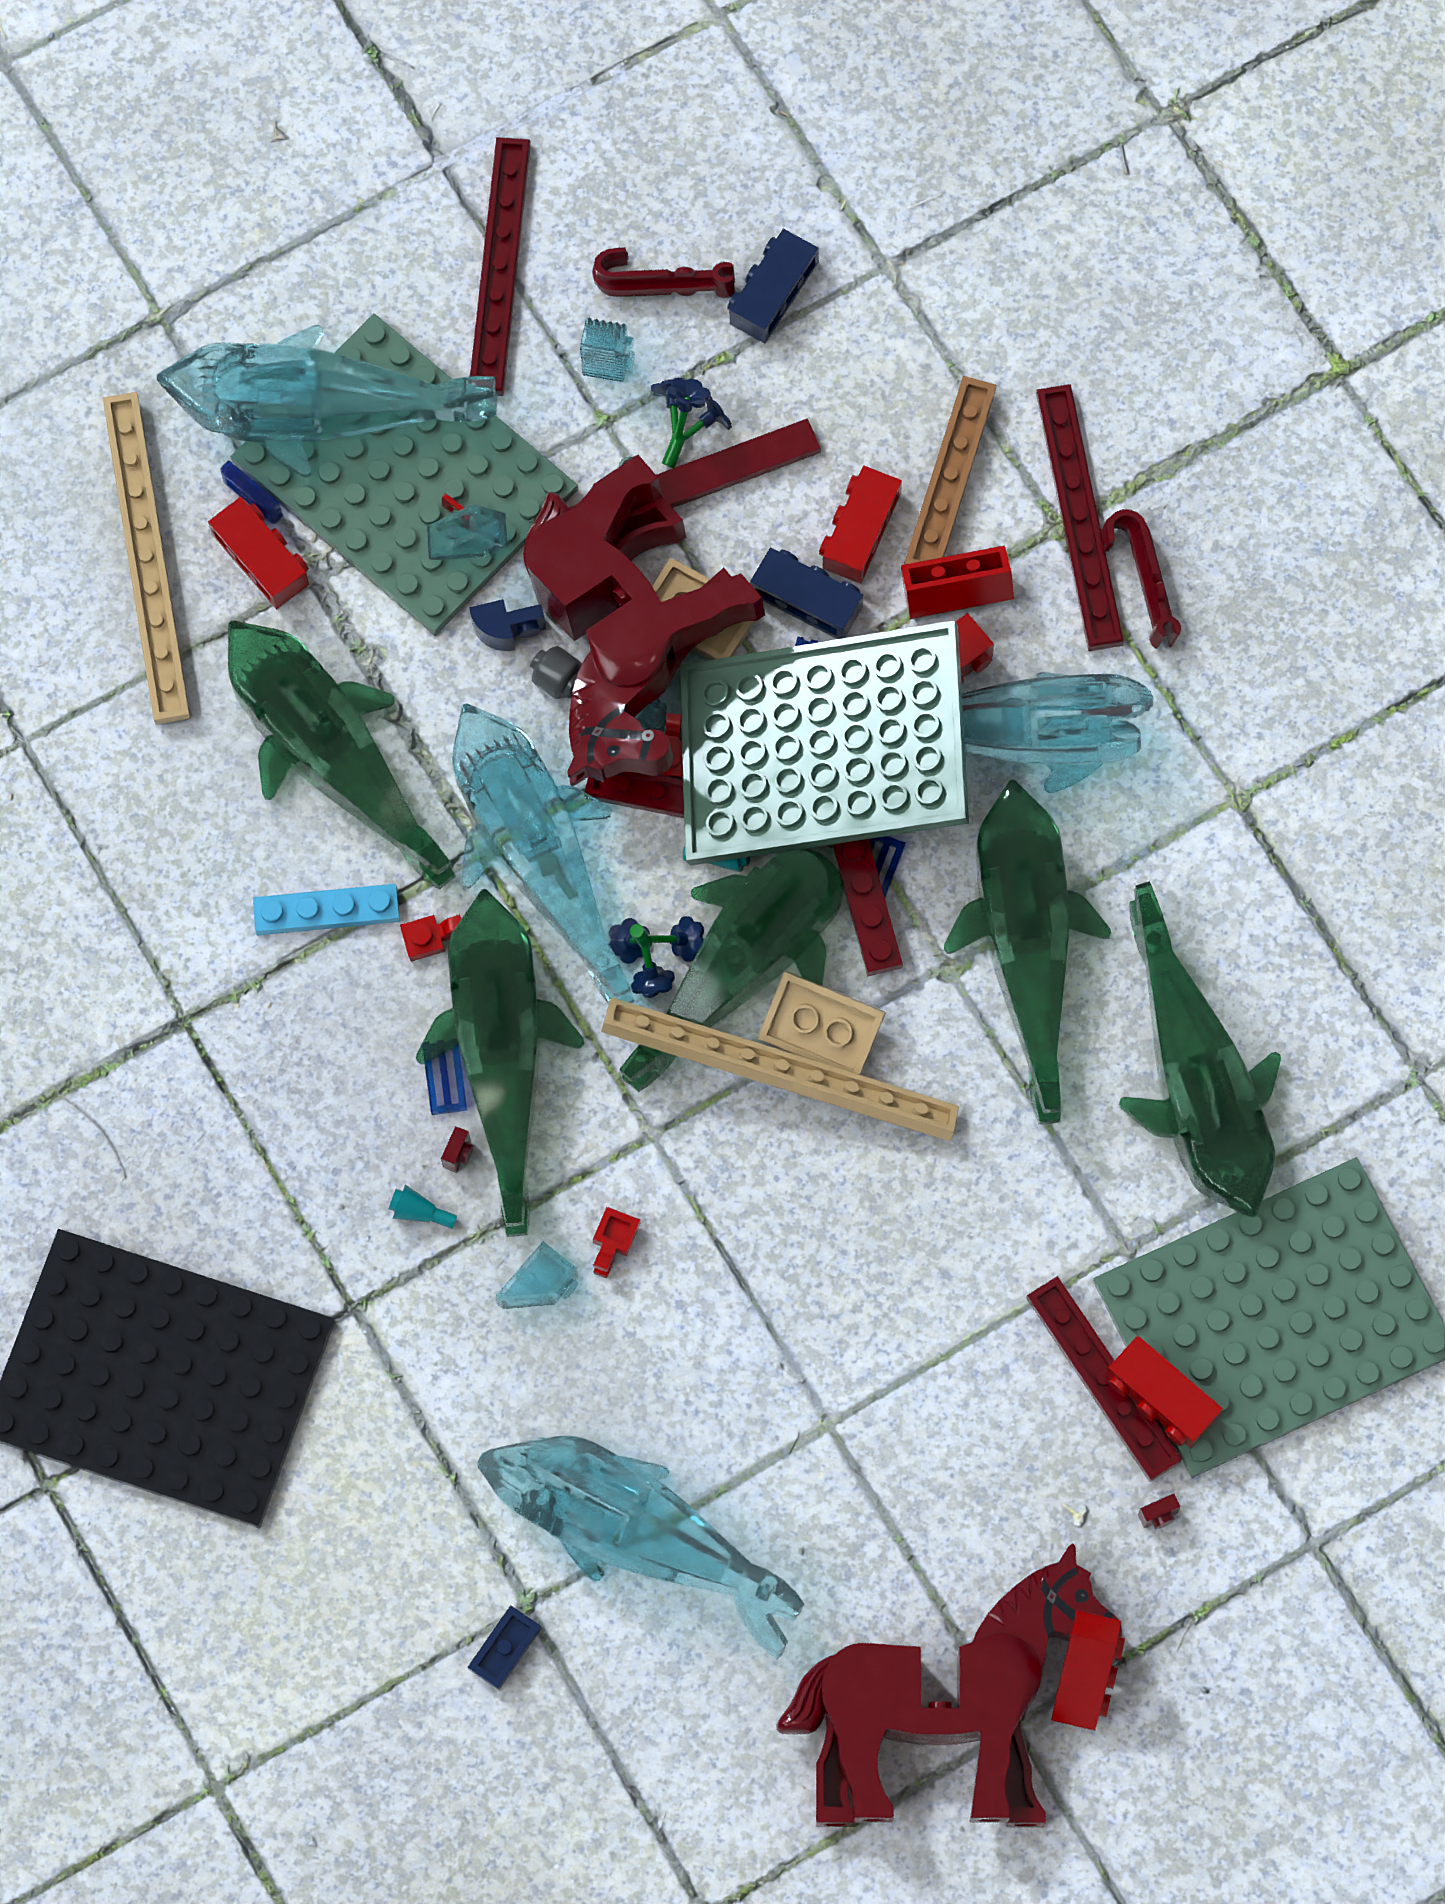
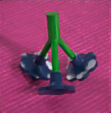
M675 378L651 385V392H653L654 396H666V405L670 409L672 437L662 464L675 468L684 442L703 427L707 429L713 423L719 422L727 430L732 428L729 418L724 414L720 405L710 396V390L703 387L700 381L696 379L685 380ZM706 403L707 411L698 417L700 421L683 433L688 412L692 410V407L702 408Z
M683 916L678 925L672 927L670 935H650L647 927L638 924L635 919L627 918L622 921L621 925H613L609 929L608 935L611 941L608 944V951L613 956H619L620 960L626 964L635 962L637 957L644 958L643 971L637 972L633 976L634 982L631 984V990L635 994L642 993L645 998H652L659 993L670 991L673 987L672 982L675 980L673 971L664 970L652 962L650 954L652 943H670L675 956H681L684 961L692 962L696 959L697 953H702L705 949L704 927L701 922H694L692 917Z

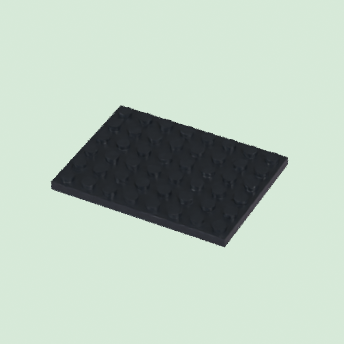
M58 1229L0 1379V1443L260 1529L332 1332L335 1319Z

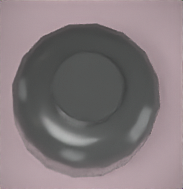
M559 646L552 647L546 652L540 650L530 664V667L534 669L532 672V682L554 699H560L564 696L569 698L572 696L574 683L582 663Z

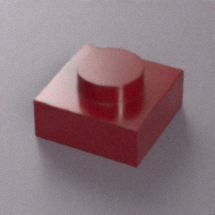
M455 1126L441 1157L443 1168L457 1173L460 1164L466 1165L474 1148V1145L470 1144L469 1131Z
M1171 1494L1140 1508L1138 1517L1143 1528L1153 1525L1155 1529H1160L1175 1521L1174 1515L1178 1514L1180 1505L1175 1494Z

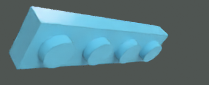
M396 884L253 897L255 932L257 936L400 922Z

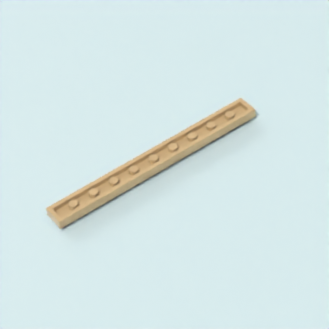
M137 392L103 397L155 725L191 719L139 396Z
M613 997L610 999L601 1030L602 1033L947 1141L951 1140L954 1133L959 1109L958 1105Z

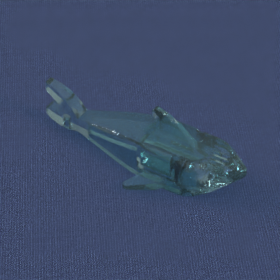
M313 325L281 340L277 344L259 343V346L252 343L221 342L205 345L159 372L156 376L157 382L204 429L223 433L225 436L235 440L265 442L267 451L273 458L306 478L311 475V467L301 442L348 437L432 419L471 422L488 419L497 415L498 394L495 392V377H460L434 385L364 361L315 349L323 335V328L320 325Z
M467 703L463 704L453 746L452 764L456 784L476 824V827L469 833L465 842L462 870L463 887H472L497 859L519 890L585 962L591 979L608 1005L611 997L634 1003L631 988L611 947L607 944L582 851L572 823L574 821L607 819L611 817V808L576 787L568 785L556 786L533 742L520 727Z
M576 1436L537 1438L489 1449L480 1455L477 1467L503 1504L561 1541L573 1561L591 1580L596 1582L604 1577L606 1573L604 1562L611 1566L654 1579L733 1595L737 1612L756 1642L777 1660L783 1654L788 1640L772 1614L793 1622L801 1613L805 1603L784 1579L766 1568L752 1564L691 1506L658 1481L668 1477L670 1471L667 1467L630 1457L618 1456L590 1440Z

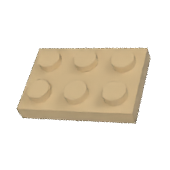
M670 557L652 587L660 601L663 602L701 588L710 578ZM756 621L734 624L716 636L705 639L692 650L709 660L732 657Z
M784 971L757 1039L798 1056L861 1075L886 1012L803 977Z

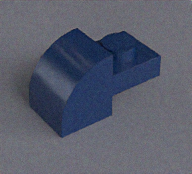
M504 599L469 607L473 629L477 637L485 645L495 650L514 651L513 637L529 638L536 636L541 630L546 629L541 604L509 612L506 611Z

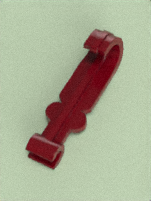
M626 247L606 249L600 252L595 258L592 270L595 285L603 293L615 297L670 295L675 292L682 296H691L700 291H714L721 298H730L735 293L734 265L730 262H720L714 266L713 270L694 271L690 267H679L675 271L668 269L607 271L613 267L628 265L629 255Z
M1130 509L1116 511L1106 520L1101 531L1103 551L1109 552L1115 542L1114 529H1121L1128 534L1153 629L1150 633L1149 641L1157 649L1166 636L1169 647H1172L1180 635L1181 625L1176 618L1172 617L1150 530L1144 518L1138 512Z

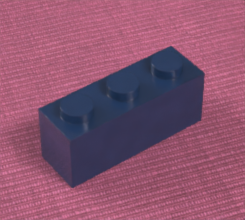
M784 228L777 238L772 237L768 241L763 252L765 257L759 265L754 264L750 268L745 279L747 284L741 293L736 291L727 306L730 325L764 344L819 263V247Z
M770 547L750 580V584L759 593L764 602L836 639H843L847 636L863 608L864 594L860 593V590L855 585L847 581L840 583L830 578L824 569L815 565L809 567L799 562L794 554L783 549L777 551Z

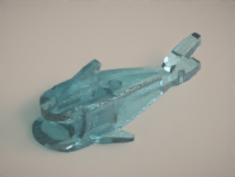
M1039 672L1036 674V678L1013 681L962 693L965 752L1012 762L1046 765L1051 770V774L1044 781V790L1047 793H1055L1087 778L1101 767L1104 762L1118 761L1136 754L1142 746L1140 729L1126 721V719L1141 716L1145 711H1149L1150 707H1153L1154 704L1153 695L1140 682L1121 675H1064L1050 672Z

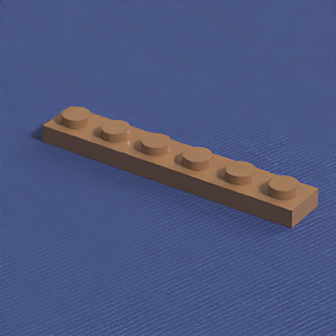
M967 376L962 377L904 565L945 556L994 399L996 384Z

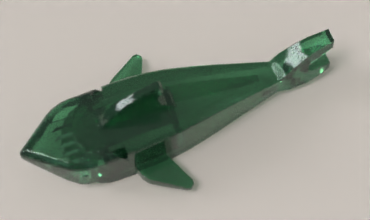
M235 620L229 621L228 674L236 700L249 715L253 725L265 738L258 752L261 788L264 799L271 800L274 798L292 767L326 797L399 848L409 864L432 886L440 890L453 880L456 875L450 867V860L432 837L417 824L380 750L360 716L391 707L395 704V697L391 693L358 682L344 681L337 684L304 644L285 631Z
M1011 779L985 816L979 828L976 842L979 898L969 902L961 910L944 943V951L947 954H952L985 936L1000 989L1029 1066L1030 1096L1039 1125L1061 1122V1094L1057 1050L1069 929L1101 939H1108L1111 935V929L1083 895L1067 890L1062 840L1054 819L1016 780Z
M1150 881L1138 884L1134 888L1135 900L1129 903V913L1133 935L1146 966L1155 1058L1162 1100L1123 1097L1119 1101V1107L1151 1134L1163 1138H1173L1180 1161L1187 1171L1193 1186L1200 1193L1224 1206L1253 1218L1258 1213L1275 1166V1146L1261 1109L1267 1105L1272 1096L1281 1055L1277 1052L1269 1054L1248 1072L1229 1034L1173 952L1167 926Z
M482 889L454 929L449 941L448 968L452 1008L442 1012L435 1018L416 1054V1061L420 1065L426 1064L459 1046L469 1087L497 1172L500 1214L506 1237L528 1235L530 1225V1203L526 1168L539 1073L540 1038L576 1049L582 1048L585 1043L581 1034L557 1005L538 999L532 944L526 929L487 889Z

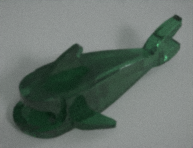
M810 849L786 850L772 857L761 869L755 866L747 876L733 874L694 887L691 890V897L694 900L721 907L722 910L702 942L666 1013L667 1015L711 1028L768 986L793 963H795L803 978L823 986L827 950L820 934L837 915L843 898L840 874L827 857ZM639 1045L619 1071L623 1074L622 1079L639 1093L660 1077L677 1056Z

